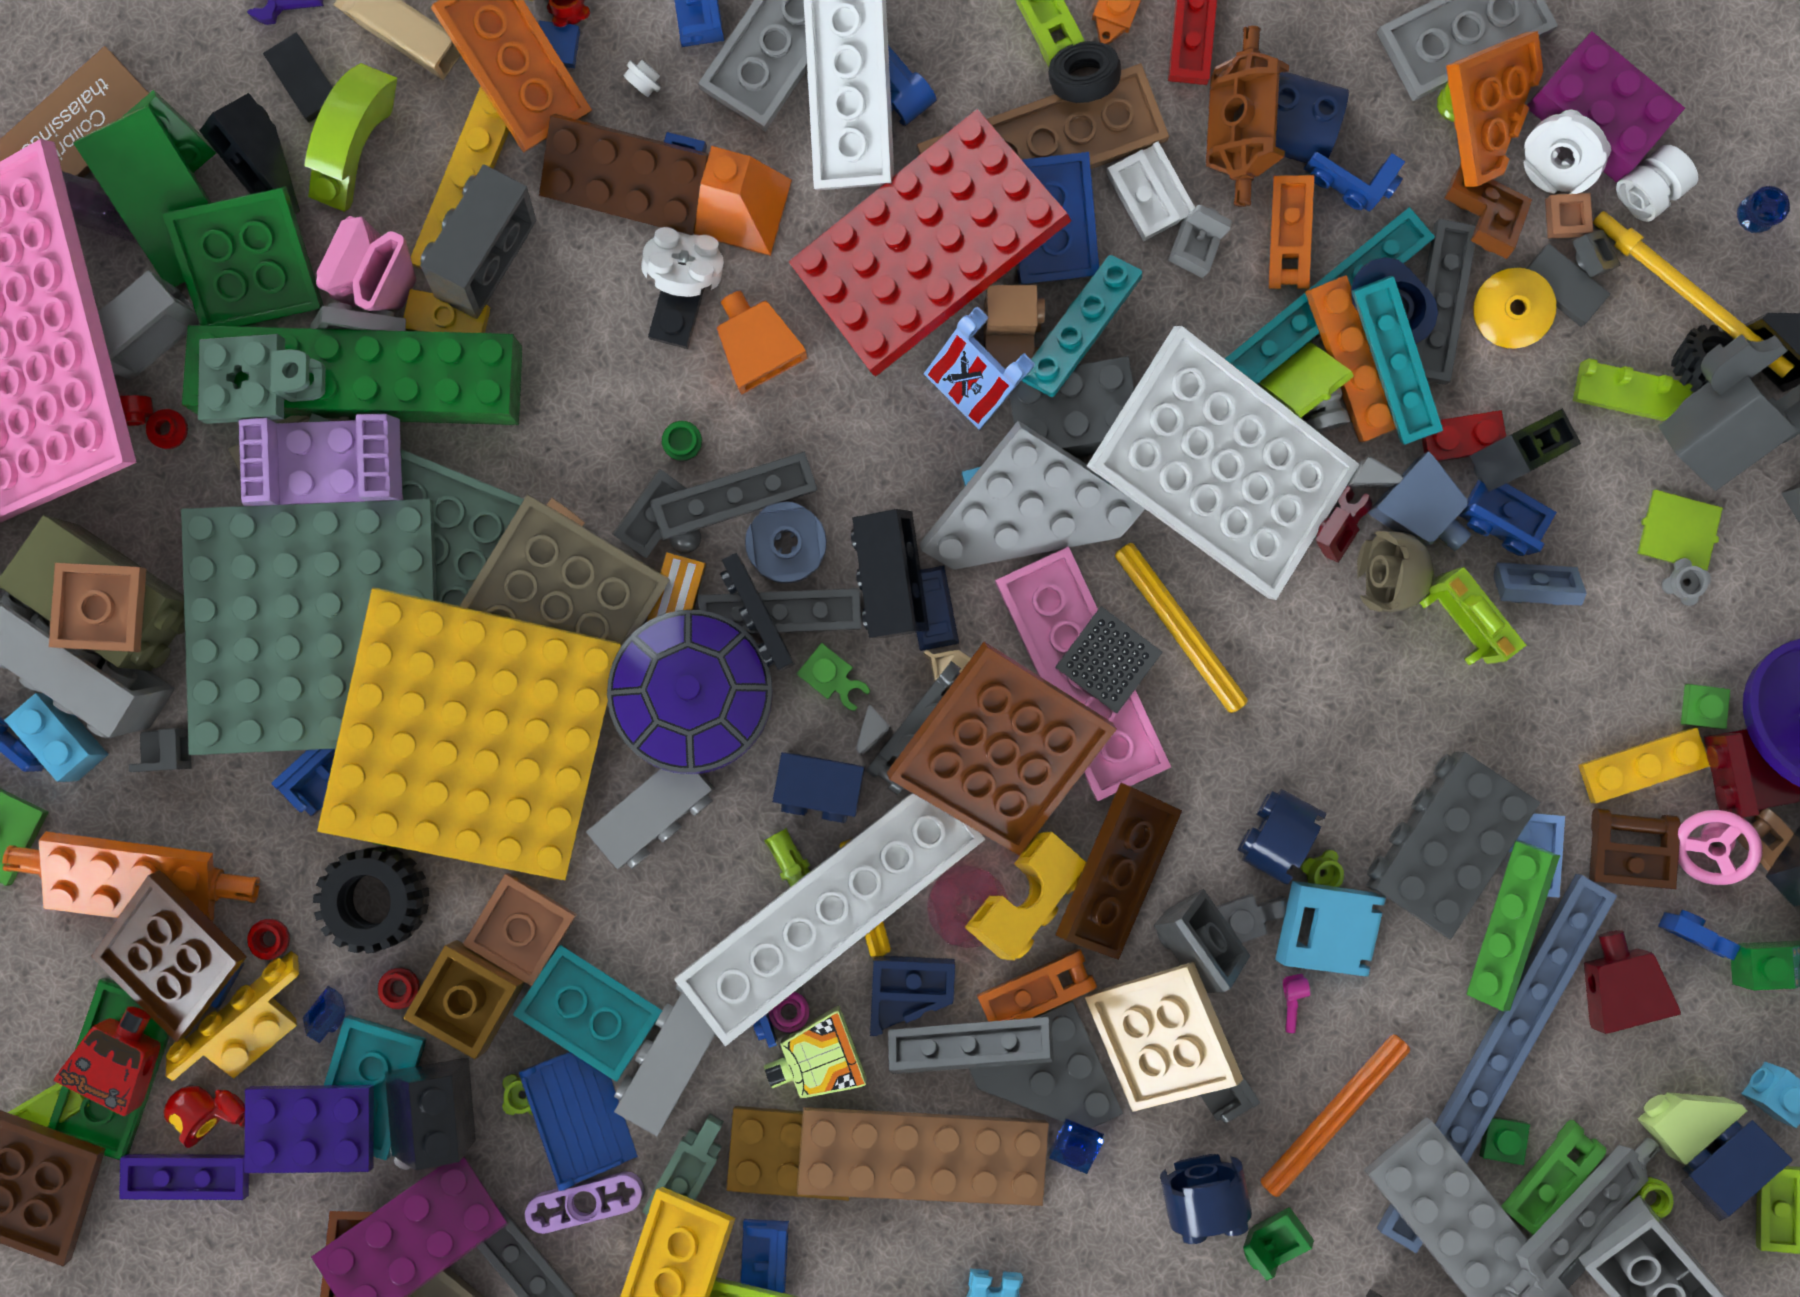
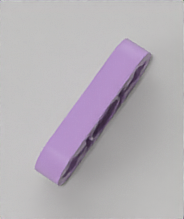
M620 1172L577 1183L562 1191H559L558 1188L537 1194L529 1202L525 1210V1220L530 1229L537 1233L545 1234L628 1213L639 1205L644 1194V1185L636 1174ZM620 1182H625L627 1188H634L635 1192L631 1194L629 1202H624L622 1196H617L608 1200L607 1204L610 1208H604V1194L600 1186H605V1195L617 1191ZM587 1191L595 1197L596 1208L593 1211L583 1213L575 1207L574 1196L578 1192ZM565 1196V1210L569 1216L568 1219L564 1218L565 1210L552 1214L547 1223H545L543 1217H536L535 1212L540 1208L541 1203L545 1202V1206L548 1209L559 1207L562 1204L560 1197Z

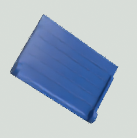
M571 1052L564 1053L518 1072L559 1191L568 1189L578 1182L638 1157L625 1118L614 1112L619 1104V1100L614 1097L616 1092L611 1078Z

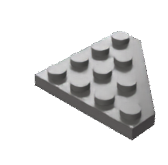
M1017 421L920 542L922 552L951 569H961L1064 549L1066 547L1070 548L1121 538L1145 508L1088 468L1087 464L1025 424Z

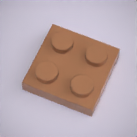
M55 563L49 647L140 652L147 569L130 566Z
M507 873L503 876L462 945L532 986L560 945L578 914L510 873Z

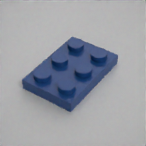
M1089 152L1021 159L1068 213L1071 222L1017 264L1019 284L1093 276L1099 269Z

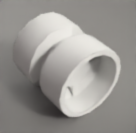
M1663 145L1645 159L1642 166H1637L1617 182V196L1635 218L1650 222L1671 206L1670 200L1676 201L1697 184L1698 172L1693 161L1686 153L1675 146Z

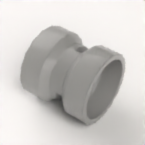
M1341 387L1331 394L1329 400H1323L1309 411L1310 418L1308 424L1316 431L1323 432L1322 428L1329 426L1331 430L1350 423L1348 411L1341 406L1340 399L1343 395Z

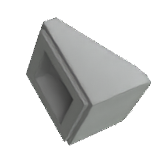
M1367 457L1359 462L1360 465L1347 486L1351 488H1390L1400 483L1403 477L1376 459Z
M871 705L868 706L857 742L856 750L860 755H865L891 731V727Z

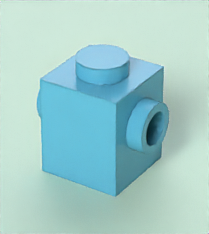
M1764 1062L1761 1068L1752 1075L1749 1084L1741 1094L1773 1119L1797 1128L1800 1124V1079L1785 1068Z

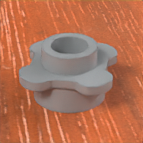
M1680 558L1675 561L1674 570L1670 577L1663 579L1662 589L1667 594L1673 593L1679 597L1683 605L1692 606L1698 602V597L1706 591L1711 582V576L1708 571L1692 566L1689 559ZM1685 578L1689 579L1687 586L1683 584Z

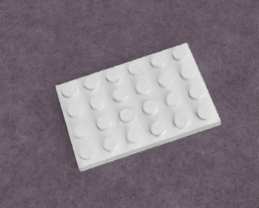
M1174 326L1087 467L1269 599L1277 600L1317 535L1320 524L1328 517L1360 464L1183 326Z

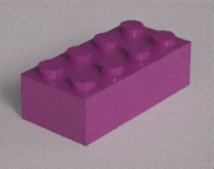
M463 1156L460 1162L436 1168L312 1255L311 1258L336 1297H408L501 1230L508 1222L465 1156Z

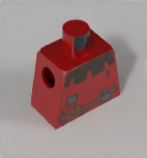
M127 1007L120 1022L116 1019L108 1018L94 1025L65 1062L53 1081L122 1116H126L136 1110L145 1099L161 1048L157 1040L143 1034L151 1017L143 1009Z

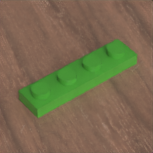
M1515 841L1466 995L1501 1011L1511 1010L1560 855L1523 841Z

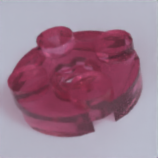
M972 865L957 866L944 872L932 886L927 901L929 920L936 933L947 943L963 948L978 947L984 944L965 928L971 918H967L964 912L958 913L956 906L962 904L961 897L964 895H969L971 901L978 900L981 907L989 895L1004 896L1008 900L1007 894L1000 881L987 870ZM980 907L974 909V914L978 911Z

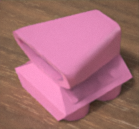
M349 216L341 221L316 272L317 287L328 292L332 299L351 305L353 308L359 306L368 311L398 310L403 308L408 299L409 291L416 282V275L405 238L392 231L381 236L362 216L356 218Z

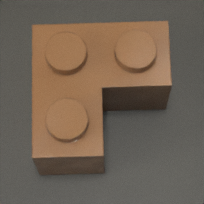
M990 285L986 290L984 300V313L988 316V320L984 323V348L1006 369L1011 363L1016 362L1023 353L1031 359L1040 348L1034 347L1035 332H1041V323H1044L1045 300L1044 298H1037V285Z

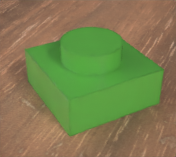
M1686 684L1684 686L1681 724L1713 729H1727L1730 689Z

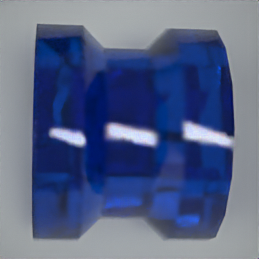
M1765 186L1756 190L1752 195L1747 196L1740 202L1737 208L1739 224L1751 233H1762L1769 230L1772 226L1778 225L1787 217L1790 211L1788 196L1783 190L1775 186Z

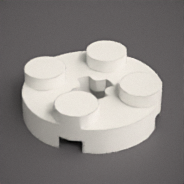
M1565 110L1561 114L1547 117L1534 128L1525 141L1526 159L1523 163L1526 174L1540 189L1553 194L1557 191L1578 194L1590 188L1598 180L1606 167L1607 159L1611 153V145L1607 141L1602 129L1594 121L1582 116L1576 110ZM1558 147L1570 148L1574 152L1573 157L1575 161L1572 162L1569 158L1561 161L1557 157L1560 152Z
M669 227L657 229L654 238L649 240L644 246L641 267L645 277L647 278L649 274L654 278L655 287L661 291L676 296L691 297L701 295V288L712 284V290L718 286L722 278L724 260L718 250L719 243L714 237L710 235H688L677 232ZM678 262L686 263V265H680Z

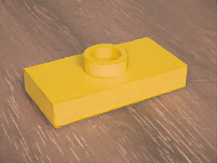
M410 289L403 317L406 318L405 330L485 333L491 308L486 305L478 319H475L452 307L450 304L435 298L433 293Z

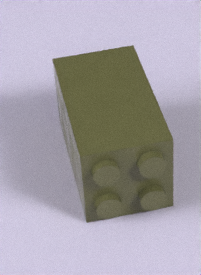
M43 515L0 576V588L51 622L55 563L141 566L81 525ZM146 570L141 651H93L118 668L152 671L153 668L160 667L170 655L171 649L168 646L176 634L185 632L184 595Z

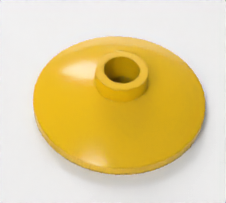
M1508 268L1493 274L1481 285L1473 303V316L1480 333L1491 343L1503 348H1522L1537 342L1548 332L1556 315V297L1551 285L1543 276L1526 268ZM1514 300H1520L1524 304V311L1520 315H1515L1510 310V305Z

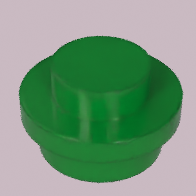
M676 421L664 430L662 446L666 454L672 459L688 461L694 458L701 450L702 436L694 424L688 421Z

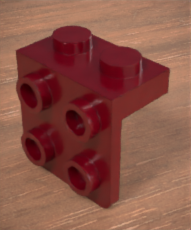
M1747 729L1704 737L1719 810L1732 812L1741 818L1759 815L1758 810L1800 801V787L1783 778L1763 759L1754 746Z

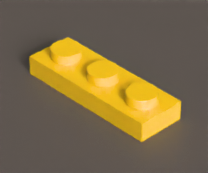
M1698 728L1683 730L1578 765L1590 802L1595 804L1710 767Z

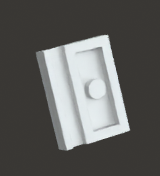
M1159 141L1153 143L1151 147L1145 150L1142 149L1108 167L1106 170V175L1143 241L1178 224L1179 221L1185 219L1195 209Z

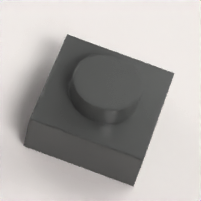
M1604 230L1585 234L1572 242L1576 249L1577 263L1582 270L1588 273L1590 278L1608 273L1621 266Z

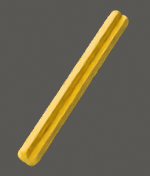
M1128 543L1115 553V558L1227 711L1234 713L1244 707L1248 702L1247 697L1133 543Z

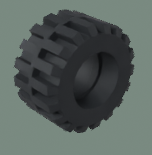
M375 847L346 853L338 857L339 861L330 863L325 868L328 874L319 877L316 886L322 888L321 893L313 895V903H320L321 909L314 912L316 921L323 919L326 926L321 928L325 936L333 934L335 939L332 943L339 948L347 945L349 946V952L359 953L365 951L366 954L388 949L411 937V932L419 929L423 923L420 920V916L427 913L429 906L428 904H423L424 897L429 896V887L422 888L421 880L426 879L423 871L416 872L413 867L417 863L412 858L404 859L402 857L403 852L396 849L389 851L387 847ZM367 875L382 881L387 887L391 899L390 909L386 918L376 924L363 919L356 911L353 903L354 889L359 880Z

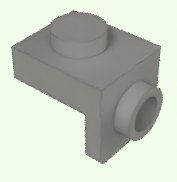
M1198 205L1182 221L1168 261L1203 278L1210 272L1220 240L1231 230L1233 222L1222 216L1215 209Z

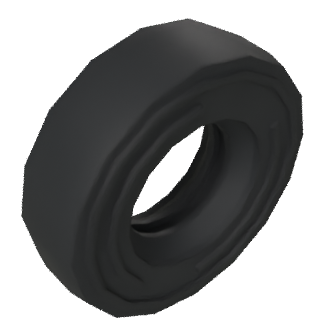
M1096 41L1080 42L1076 45L1072 44L1065 47L1051 59L1048 71L1049 81L1054 94L1062 100L1073 103H1088L1102 99L1113 92L1120 81L1121 63L1116 50L1108 44ZM1085 67L1099 69L1094 74L1084 77L1070 75L1074 71Z

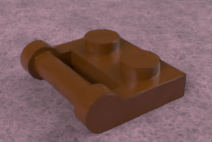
M1595 808L1592 811L1591 820L1592 845L1589 879L1593 882L1676 890L1680 846L1678 830L1681 825L1679 817L1662 815L1661 818L1620 815L1611 814L1608 809ZM1611 830L1659 834L1661 844L1658 847L1610 842Z

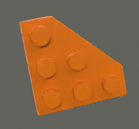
M1538 31L1522 33L1446 65L1465 187L1480 186L1505 173L1510 160L1505 155L1511 138L1519 137L1529 111V107L1525 104L1531 87L1539 85L1544 72Z

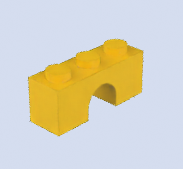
M1053 832L1037 833L1014 863L1026 875L1029 881V894L1024 903L1016 907L1004 896L989 895L965 928L1000 959L1015 961L1016 958H1022L1033 946L1034 939L1032 937L1040 926H1046L1056 916L1059 910L1056 905L1062 897L1075 890L1086 861Z

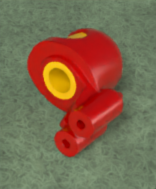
M189 1085L180 1088L169 1097L163 1113L165 1120L172 1124L181 1134L179 1141L186 1148H191L208 1134L221 1119L233 1125L239 1124L241 1127H245V1103L236 1094L228 1090H216L214 1099L202 1087Z

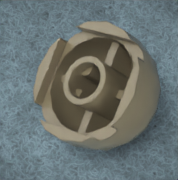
M1394 531L1375 532L1374 534L1377 536L1373 540H1366L1363 543L1357 558V579L1366 572V595H1360L1362 602L1370 610L1378 612L1404 611L1417 605L1427 595L1434 578L1433 561L1427 547L1410 534Z

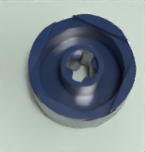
M1280 789L1278 793L1271 791L1270 794L1266 795L1256 815L1263 818L1257 829L1252 827L1251 830H1247L1237 850L1244 854L1242 861L1287 885L1293 877L1286 872L1288 869L1292 870L1293 866L1300 868L1322 827L1314 822L1315 820L1325 819L1326 812Z
M1207 1154L1175 1162V1171L1167 1175L1166 1169L1161 1172L1160 1180L1170 1227L1174 1232L1181 1234L1184 1243L1198 1244L1205 1241L1208 1236L1220 1234L1239 1236L1248 1231L1247 1222L1252 1216V1209L1243 1165L1238 1158L1230 1156L1231 1163L1221 1162L1219 1154Z

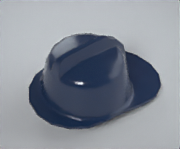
M1387 257L1371 260L1362 266L1354 277L1351 291L1388 276H1394L1415 343L1421 342L1429 336L1436 325L1438 309L1435 298L1417 276L1399 260ZM1351 292L1352 304L1354 305L1355 309L1357 310V307H1356V304H1355V301H1354V298H1353V295H1352V292Z

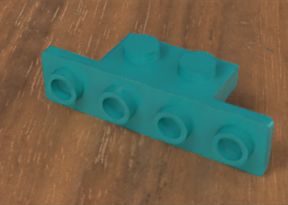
M1109 255L1078 297L1069 305L1066 313L1055 328L1048 333L1043 344L1031 358L1035 366L1021 381L1050 397H1054L1140 282L1142 270L1113 255Z

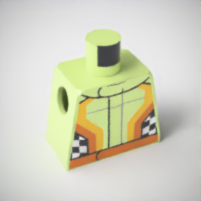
M840 1005L805 1024L799 1031L783 1037L780 1045L785 1057L764 1065L771 1088L794 1081L800 1098L859 1088L866 1085L867 1079Z

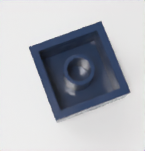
M781 752L772 802L782 804L781 812L805 816L808 809L823 811L821 819L846 823L848 816L855 817L857 815L865 766Z
M1753 1120L1744 1127L1736 1121L1713 1141L1719 1149L1711 1154L1705 1148L1682 1168L1688 1176L1681 1182L1718 1221L1730 1217L1790 1164L1793 1159Z

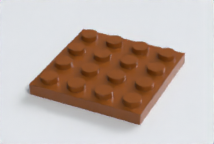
M984 641L887 771L889 780L1020 856L1117 728L1113 722Z

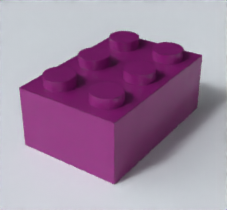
M1593 31L1575 47L1527 104L1529 111L1541 121L1549 116L1561 114L1565 110L1571 109L1594 121L1602 129L1607 141L1611 145V153L1603 172L1615 182H1618L1639 164L1685 109L1684 106Z

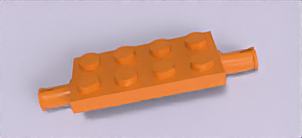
M47 831L39 839V850L9 845L4 852L2 860L4 871L39 874L42 882L43 909L113 918L120 916L147 876L158 870H161L212 922L214 920L215 902L220 898L255 903L260 885H256L260 883L259 877L225 874L223 869L213 867V853Z

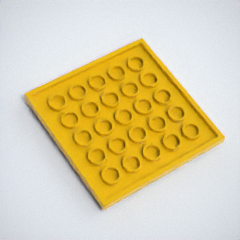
M373 587L317 832L565 881L608 702L607 685L609 673L621 643Z

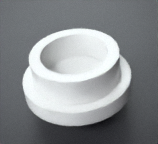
M631 60L628 62L627 67L629 69L623 76L641 93L649 97L653 91L658 92L661 89V86L656 82L660 75L646 62L641 60L638 65Z

